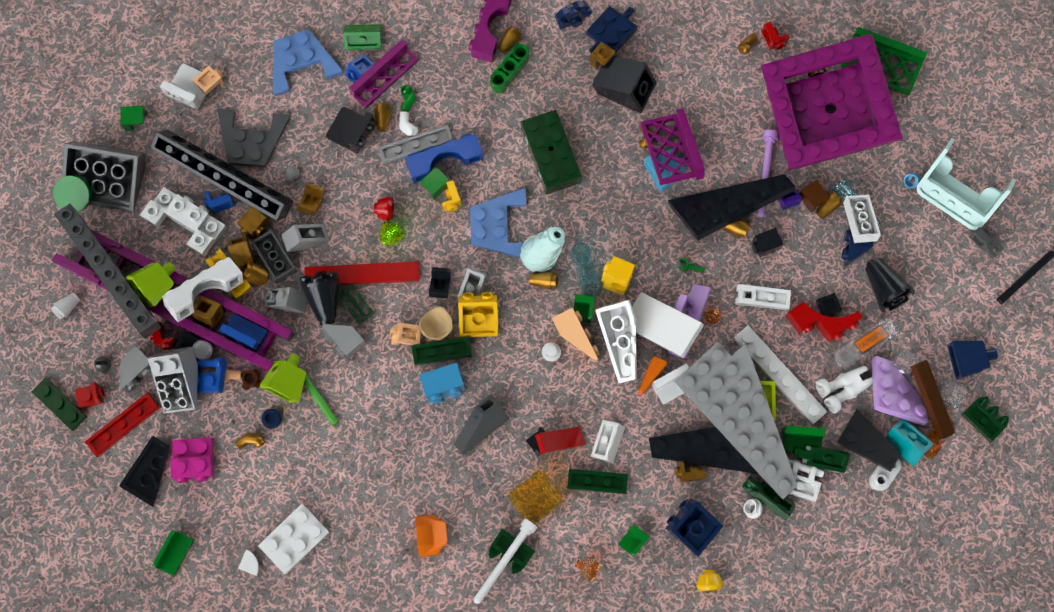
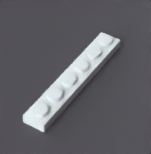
M746 326L733 338L740 347L743 344L747 345L752 360L771 381H775L776 387L811 425L827 413L823 406L749 326Z

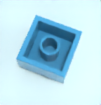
M457 362L419 375L428 403H433V405L444 402V398L450 396L452 399L458 398L463 395L462 392H465Z

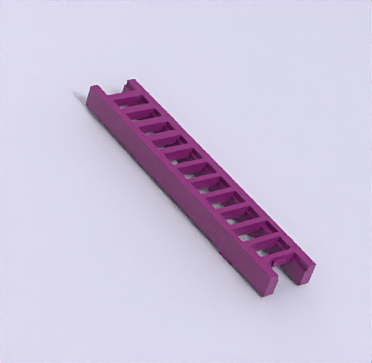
M92 230L108 254L112 252L120 256L116 262L120 271L126 260L136 264L132 273L150 263H155V261ZM80 251L75 261L58 253L54 255L51 261L57 266L108 291L93 268L90 270L82 266L85 257ZM173 272L169 276L174 282L170 290L174 289L175 285H182L189 278ZM211 289L204 290L198 296H204L221 304L224 313L227 310L269 331L257 354L243 344L238 345L232 342L231 338L225 335L222 337L214 333L217 326L211 328L208 325L207 328L199 325V320L195 319L193 315L190 320L185 318L177 322L170 312L163 307V298L156 306L147 307L152 314L266 372L274 364V362L264 357L275 337L279 336L287 341H291L294 336L292 330Z

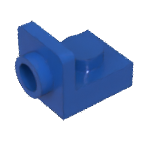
M363 54L348 63L345 75L354 83L374 63Z
M209 191L205 192L206 198L203 200L206 208L211 209L214 214L235 206L230 194H221L216 199H213Z

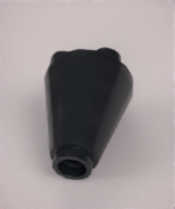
M319 271L313 277L311 275L300 277L301 287L320 325L335 323L339 287L338 272L327 273V271Z

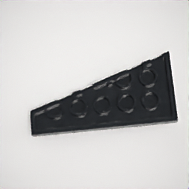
M785 174L671 199L668 200V204L694 237L700 240L795 191V185Z
M716 427L649 437L652 458L677 462L684 461V463L758 474Z

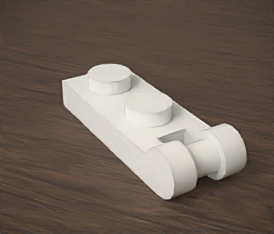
M737 285L738 297L735 299L736 305L787 311L790 309L791 290ZM746 293H751V298H745Z

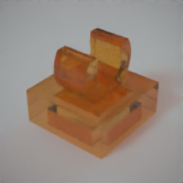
M588 557L586 563L578 559L575 567L581 570L580 576L592 583L600 564Z

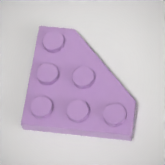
M875 356L872 359L874 410L922 426L927 424L928 415L924 401L892 361Z

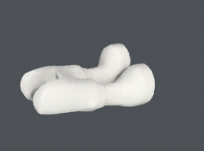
M861 366L849 372L841 373L835 380L830 382L826 379L816 381V388L821 398L828 396L839 388H844L840 393L824 400V404L832 413H837L841 410V403L843 401L856 398L859 393L873 384L872 377L864 381L860 377L868 371L867 366Z

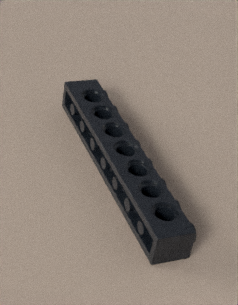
M170 130L156 132L150 149L275 220L287 217L293 200Z

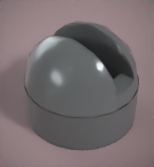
M101 356L94 361V367L99 372H106L110 369L111 362L106 357ZM98 362H106V365H104V364H99V365H97V364H98Z

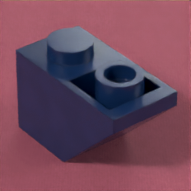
M850 228L844 234V241H847L846 248H843L841 256L844 259V265L848 266L873 247V242L854 243Z

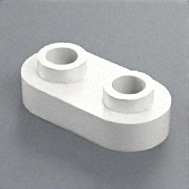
M898 459L891 472L877 466L869 478L870 486L876 491L887 489L901 469L900 460ZM879 477L883 479V484L878 482Z

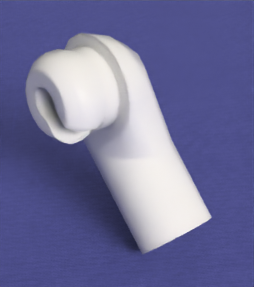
M400 112V130L408 136L417 135L418 128L409 122V113Z

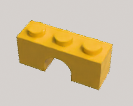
M613 256L611 261L607 260L601 279L604 282L603 288L624 297L635 265Z

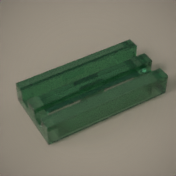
M352 283L349 287L344 288L342 292H338V298L358 325L374 315V312ZM352 290L354 292V294L357 296V298L368 311L367 315L363 312V310L357 304V302L349 293V291ZM345 294L361 314V319L357 317L343 296Z

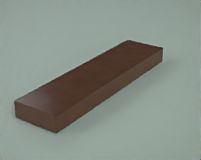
M924 360L910 366L938 440L951 436L955 431L928 361Z

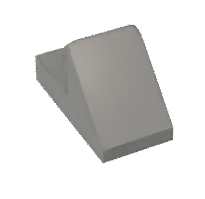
M468 267L458 296H462L463 293L467 292L473 293L474 296H479L481 288L485 283L486 274Z

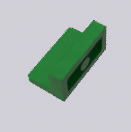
M381 24L345 25L343 31L345 50L382 48Z
M785 426L782 434V444L785 452H792L794 446L805 448L806 444L822 447V438L825 437L826 429Z
M171 530L152 567L175 576L195 540L178 531Z

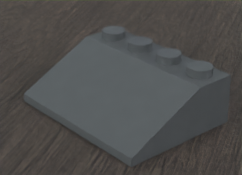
M71 141L64 143L62 177L76 175L86 180L92 192L89 204L133 212L145 171L146 153Z

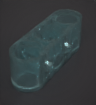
M578 242L573 246L572 260L583 295L594 296L595 298L599 292V281L587 244ZM577 250H583L585 252V255L578 256L575 252ZM586 267L590 269L591 272L589 274H583L580 270L581 268ZM592 285L596 290L588 292L585 287Z

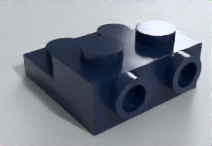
M690 498L680 504L679 508L681 510L677 515H672L668 518V525L665 529L679 542H682L694 555L699 557L722 529L723 525L697 500Z

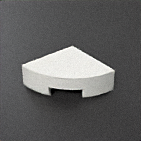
M246 550L238 569L258 576L259 564L255 555Z

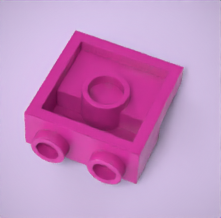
M212 437L172 440L171 479L176 480V483H188V479L204 482L208 481V478L214 477Z

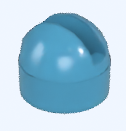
M909 173L904 177V185L910 189L917 187L920 182V176L916 173ZM915 177L916 180L911 184L910 181Z

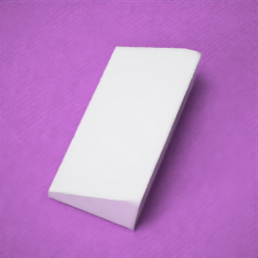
M602 420L591 457L613 464L625 427L616 422Z

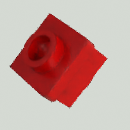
M772 22L765 23L761 31L770 50L784 48L790 38L788 34L779 37L778 30L773 26Z
M96 382L91 383V386L75 389L79 409L103 404L102 398L105 397L104 389Z

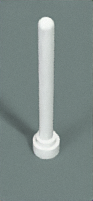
M526 518L520 524V533L474 597L476 604L481 603L527 535L534 534L538 528Z

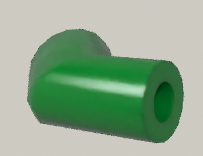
M403 85L400 91L405 101L401 105L400 110L409 112L416 101V97L411 87Z

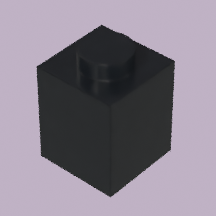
M776 228L756 235L752 240L753 243H751L754 253H758L759 257L778 251L784 245Z

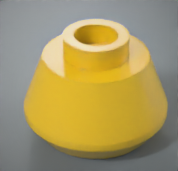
M703 570V574L699 575L696 584L699 591L720 590L724 586L719 573L715 574V570Z

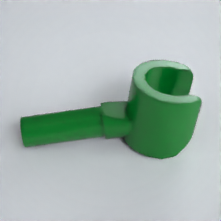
M686 258L680 259V262L687 264L685 267L678 266L680 271L685 272L689 269L704 273L705 268L689 264Z

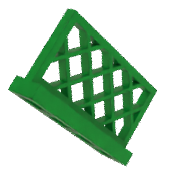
M857 27L852 39L872 33L876 49L880 50L882 57L879 59H884L888 67L883 72L890 71L893 80L887 82L888 88L910 95L927 52ZM894 55L900 63L891 67L887 57ZM847 62L842 63L841 68H845ZM912 62L917 64L915 71L908 73L905 64ZM902 66L905 75L896 78L893 69ZM907 77L909 82L908 89L900 87L898 80Z

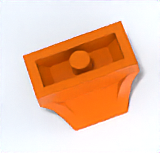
M436 515L416 516L419 557L439 555L440 550L448 544L446 522L438 519Z

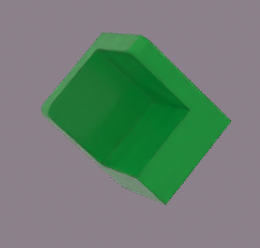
M143 105L120 107L121 126L125 131H132L133 125L144 124V116L147 115V111Z
M435 167L421 180V185L430 192L431 198L435 200L447 189L446 182H449V179Z
M575 294L574 312L579 311L583 319L582 322L591 323L594 296Z
M633 524L618 545L634 557L648 540L649 536Z

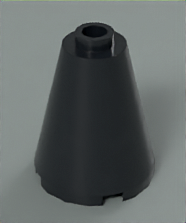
M873 258L867 262L865 271L882 312H886L885 309L887 308L892 311L909 300L907 296L910 293L912 296L915 294L914 288L882 259Z

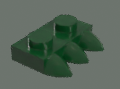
M981 397L975 400L961 415L989 442H992L1007 427L1009 417L1001 416L996 419L999 407L993 406L986 409L989 397Z
M501 529L489 548V558H495L500 553H502V558L515 540V537ZM523 542L509 561L511 563L513 560L512 574L522 571L535 550Z

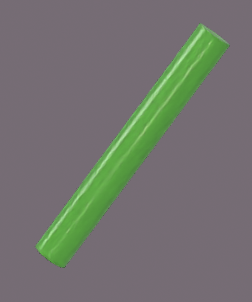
M306 375L304 385L332 426L337 425L339 420L308 375Z

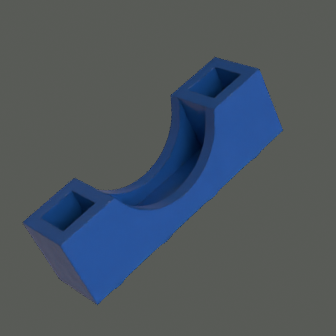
M466 134L461 139L455 141L448 140L441 146H431L423 152L409 154L405 161L413 184L425 178L432 171L434 165L443 158H457L465 165L483 160V152L476 134Z

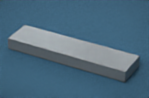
M445 125L379 146L378 150L383 165L403 160L411 153L423 152L428 147L441 146L444 142L453 140L449 126Z

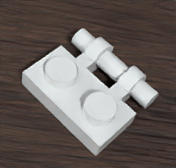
M788 459L798 485L790 494L815 503L821 483L814 481L815 476L822 478L824 470L800 463V460ZM798 470L808 473V477L805 478L797 475Z

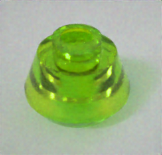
M393 222L381 224L379 237L384 245L393 246L403 240V231L398 225Z

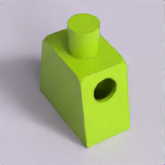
M155 262L126 276L125 279L146 307H154L174 285L169 276L176 269L170 262L163 266Z
M290 353L287 361H275L259 387L287 402H299L306 377V372L297 367L301 357Z

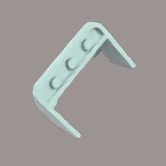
M951 138L917 185V192L920 196L969 229L977 230L986 223L1009 195L1016 180L1013 178L1002 192L994 187H988L981 194H978L949 174L953 168V161L945 154L955 141V139Z

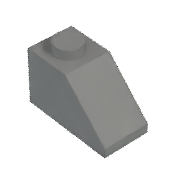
M324 224L293 225L282 234L287 252L303 251L330 241Z

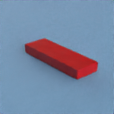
M580 426L535 435L541 454L579 448L586 445Z

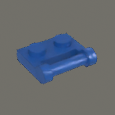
M224 357L216 358L215 360H199L196 358L198 364L197 394L223 393L227 366L226 359ZM216 367V373H200V368Z

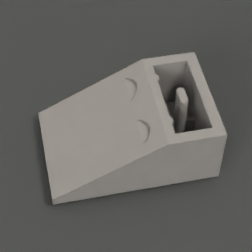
M193 347L161 351L147 358L164 413L197 409L198 364Z

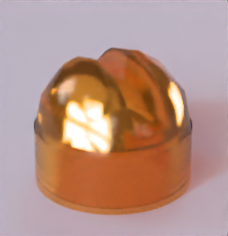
M712 307L707 310L704 316L707 322L716 324L721 319L722 313L716 307Z

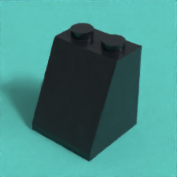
M613 56L606 66L601 65L592 86L597 94L642 113L657 82L645 62Z

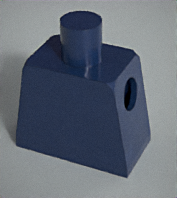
M952 341L947 345L956 380L990 368L989 361L998 358L996 349H986L983 341Z

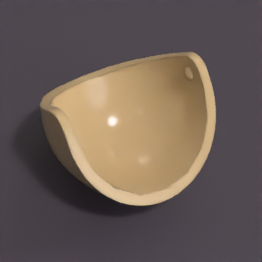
M441 306L434 307L423 315L418 327L421 333L428 339L442 340L453 328L452 318L445 308Z

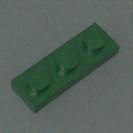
M469 337L412 345L415 366L472 357Z
M44 378L31 391L72 431L87 418L47 378Z
M569 469L567 489L626 495L628 474Z

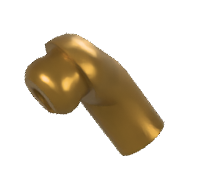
M754 33L738 45L739 52L746 55L751 51L750 46L758 41Z

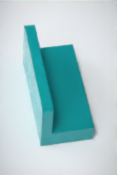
M901 419L892 427L885 437L901 454L900 456L912 466H915L922 456L934 445V443L904 419Z

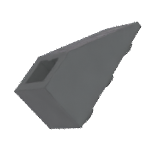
M492 395L488 396L474 408L454 443L463 455L509 420L499 402Z

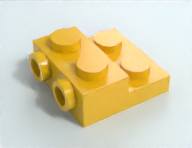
M467 292L463 293L462 296H458L460 337L498 336L497 295H493L492 292H484L479 296H474L473 293Z

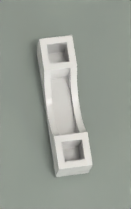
M230 257L220 260L211 268L201 271L199 275L191 280L188 279L179 287L169 290L162 296L164 306L175 320L180 322L194 313V300L204 290L216 288L229 292L244 283L242 271Z

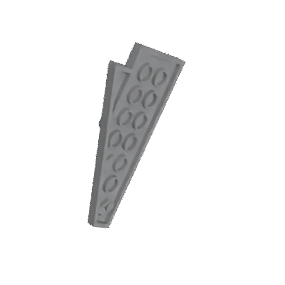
M716 342L674 382L781 499H784L798 485L746 344H743L733 355H730L719 342Z

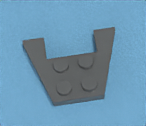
M218 109L228 164L266 167L276 148V144L282 136L287 123L290 121V115L273 113L271 130L260 131L233 128L235 110Z

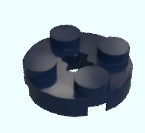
M575 1L572 3V7L567 9L565 6L555 15L559 28L564 29L571 25L575 28L582 25V20L592 14L587 1Z

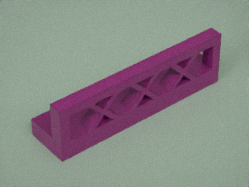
M401 39L349 87L350 94L363 107L367 108L419 59L408 49L407 43ZM405 54L412 59L408 64H400V58ZM390 67H398V73L395 76H387V70ZM377 79H385V85L382 88H374V82ZM363 92H371V98L366 102L359 97Z

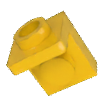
M452 180L446 182L447 189L444 191L449 201L442 203L444 212L456 211L461 206L460 197Z

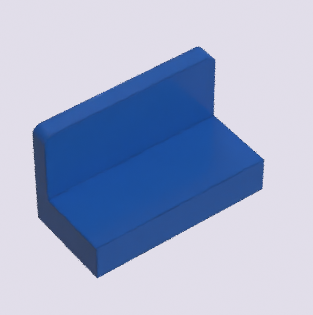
M233 314L227 325L222 324L219 329L223 335L255 351L258 350L267 334L266 329L236 314Z

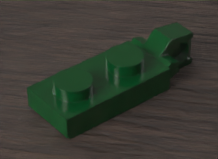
M806 444L805 448L794 446L792 451L794 457L802 458L801 461L809 466L845 473L850 457L848 452Z
M751 475L742 485L748 493H751L752 496L785 521L788 520L796 507L788 499H781L766 482L760 483Z

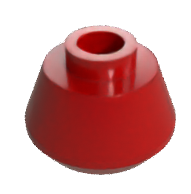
M390 196L378 199V203H374V214H377V217L382 220L391 221L394 214V199Z

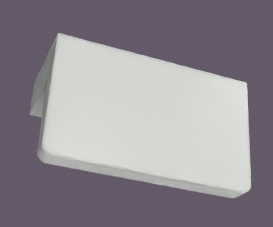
M687 363L652 383V387L663 405L684 394L674 381L689 368Z

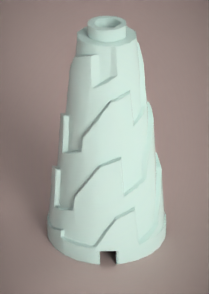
M550 227L537 235L530 236L521 246L520 258L524 266L532 272L542 273L550 270L556 264L562 251L566 235L564 230L560 227Z

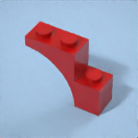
M802 302L789 311L785 317L798 334L803 331L807 334L816 326L828 342L832 339L836 342L844 336L843 332L849 328L852 331L860 325L858 321L862 318V315L857 311L845 317H828L815 312L805 302Z

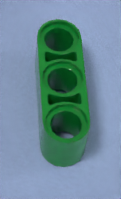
M517 44L492 73L490 85L494 92H504L528 63L529 49L526 45ZM523 53L525 56L518 57L517 54ZM507 67H513V68H514V69L511 70V71L506 70ZM497 80H501L503 83L495 84L494 82Z

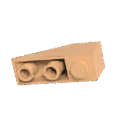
M573 308L552 318L562 338L594 361H599L597 357L600 356L596 345L591 346L588 339L592 337L587 328H582L580 322L583 319L579 311L574 312Z

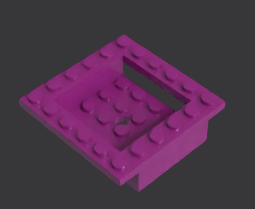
M872 33L761 65L768 98L789 171L903 140ZM858 59V64L788 84L784 80ZM834 105L836 111L834 113H827L826 107Z

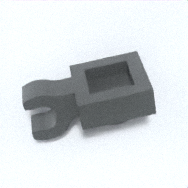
M980 227L969 236L992 259L997 256L993 249H997L998 252L1004 250L1001 244L992 243L993 240L990 238V234Z

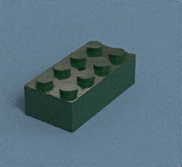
M557 110L521 121V130L545 194L547 195L580 184L582 175Z

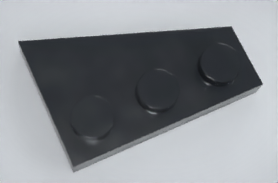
M858 409L854 412L837 441L841 446L889 472L892 471L901 455Z
M152 435L119 487L154 507L170 446Z

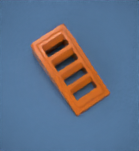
M655 356L652 358L637 392L638 395L642 396L664 370L668 363L667 361Z

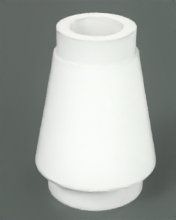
M72 292L53 303L50 309L61 320L64 317L67 318L81 300Z

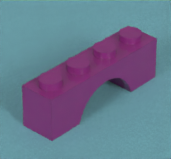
M484 0L486 2L485 7H481L479 13L480 23H476L474 29L475 38L474 40L471 39L469 44L471 57L493 62L497 50V39L492 36L488 27L494 18L508 14L512 0Z

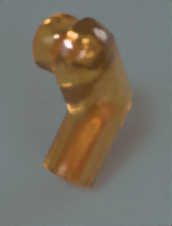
M935 431L927 433L929 440L934 443L932 448L924 454L928 459L935 458L941 450V443Z

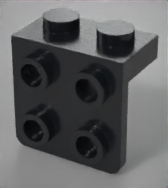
M342 107L329 128L326 137L328 140L358 154L360 149L364 147L369 133L375 127L374 116L367 111L363 116L346 107Z

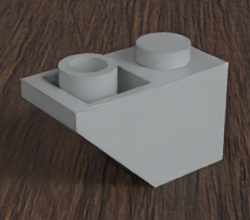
M291 287L268 289L264 308L291 313H304L307 298L304 292Z
M324 324L322 326L325 331L323 335L329 342L334 341L337 345L335 350L341 357L345 355L349 359L366 345L365 341L352 326Z
M137 346L121 359L119 387L125 392L133 391L138 387L139 381L143 377L146 378L152 374L148 357Z

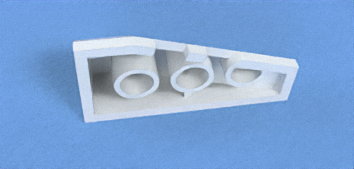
M630 300L619 301L596 309L595 311L618 383L637 379L636 318Z

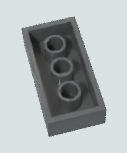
M272 230L251 242L276 283L297 272Z

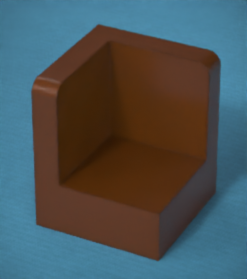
M818 180L807 185L799 192L802 197L801 200L810 213L829 199V196Z

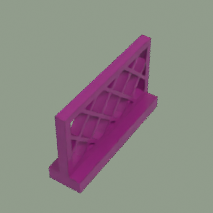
M684 108L676 110V114L640 122L660 185L696 177V180L704 179L705 168ZM674 121L675 126L673 129L664 126L666 122ZM654 126L657 130L653 134L647 131L646 127ZM660 130L669 133L666 139L658 136ZM672 135L680 138L678 144L669 141ZM654 139L662 142L660 148L652 146ZM665 145L674 148L671 154L663 151ZM677 150L685 153L683 159L674 156ZM659 154L667 157L664 164L657 161ZM670 160L679 163L676 169L668 166ZM684 165L690 168L691 172L683 173L679 170ZM664 169L673 173L671 177H662Z

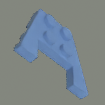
M309 29L274 40V96L290 92L285 74L318 63H322L327 79L343 74L341 68Z
M526 188L470 207L472 246L520 258L521 246L524 242L508 243L507 207L526 206Z

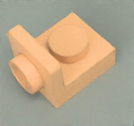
M209 65L193 79L194 84L206 95L218 84L224 85L221 72L218 69L213 70Z
M406 323L394 325L390 330L391 344L419 345L421 331L418 325Z

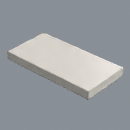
M642 292L632 306L636 318V333L682 358L685 357L704 326L703 323Z

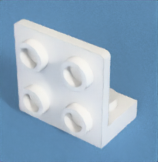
M186 64L180 66L172 82L168 83L163 80L160 85L166 96L196 110L199 109L206 97V94L193 82V79L201 71Z

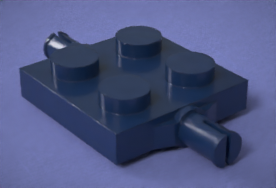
M609 6L586 31V34L595 42L592 48L589 49V52L592 53L602 42L613 49L616 54L638 30V26L628 19L635 12L634 9L628 7L622 14Z

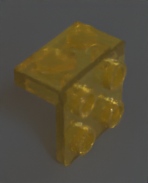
M537 470L532 474L531 478L508 494V498L522 518H526L533 524L562 504L560 500L563 498L557 488L553 489L550 486L549 482L551 480L545 471L541 473L540 470Z

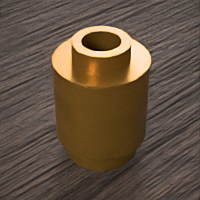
M741 218L725 226L723 231L738 238L739 236L744 238L750 224Z
M245 262L240 268L243 279L258 287L265 285L269 280L268 270L253 262Z

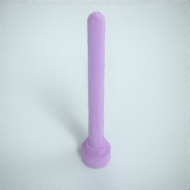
M768 129L763 131V140L766 146L762 179L769 178L773 144L778 140V131ZM766 206L758 209L757 214L759 217L765 216Z

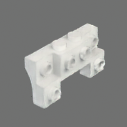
M163 187L155 200L149 201L140 216L144 220L153 223L157 228L167 216L194 234L187 242V246L205 257L215 242L227 230V226L210 216V211L204 206L200 205L198 207L194 205V201L186 195L181 197Z

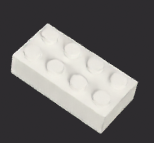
M870 195L846 196L843 204L854 243L878 241L881 234Z

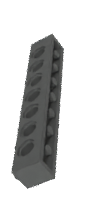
M69 203L54 213L139 334L146 339L162 328L126 281L123 273L72 204Z

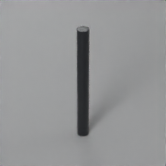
M1048 251L996 300L1002 305L1054 257V252Z

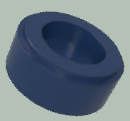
M268 409L262 414L261 420L265 427L275 429L281 424L282 416L277 410Z

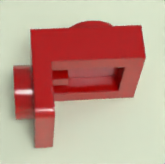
M157 321L162 328L150 336L151 340L161 350L172 349L177 340L173 337L165 338L163 324Z

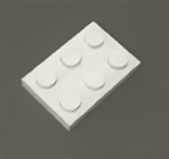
M301 504L258 546L286 575L330 532L304 504Z

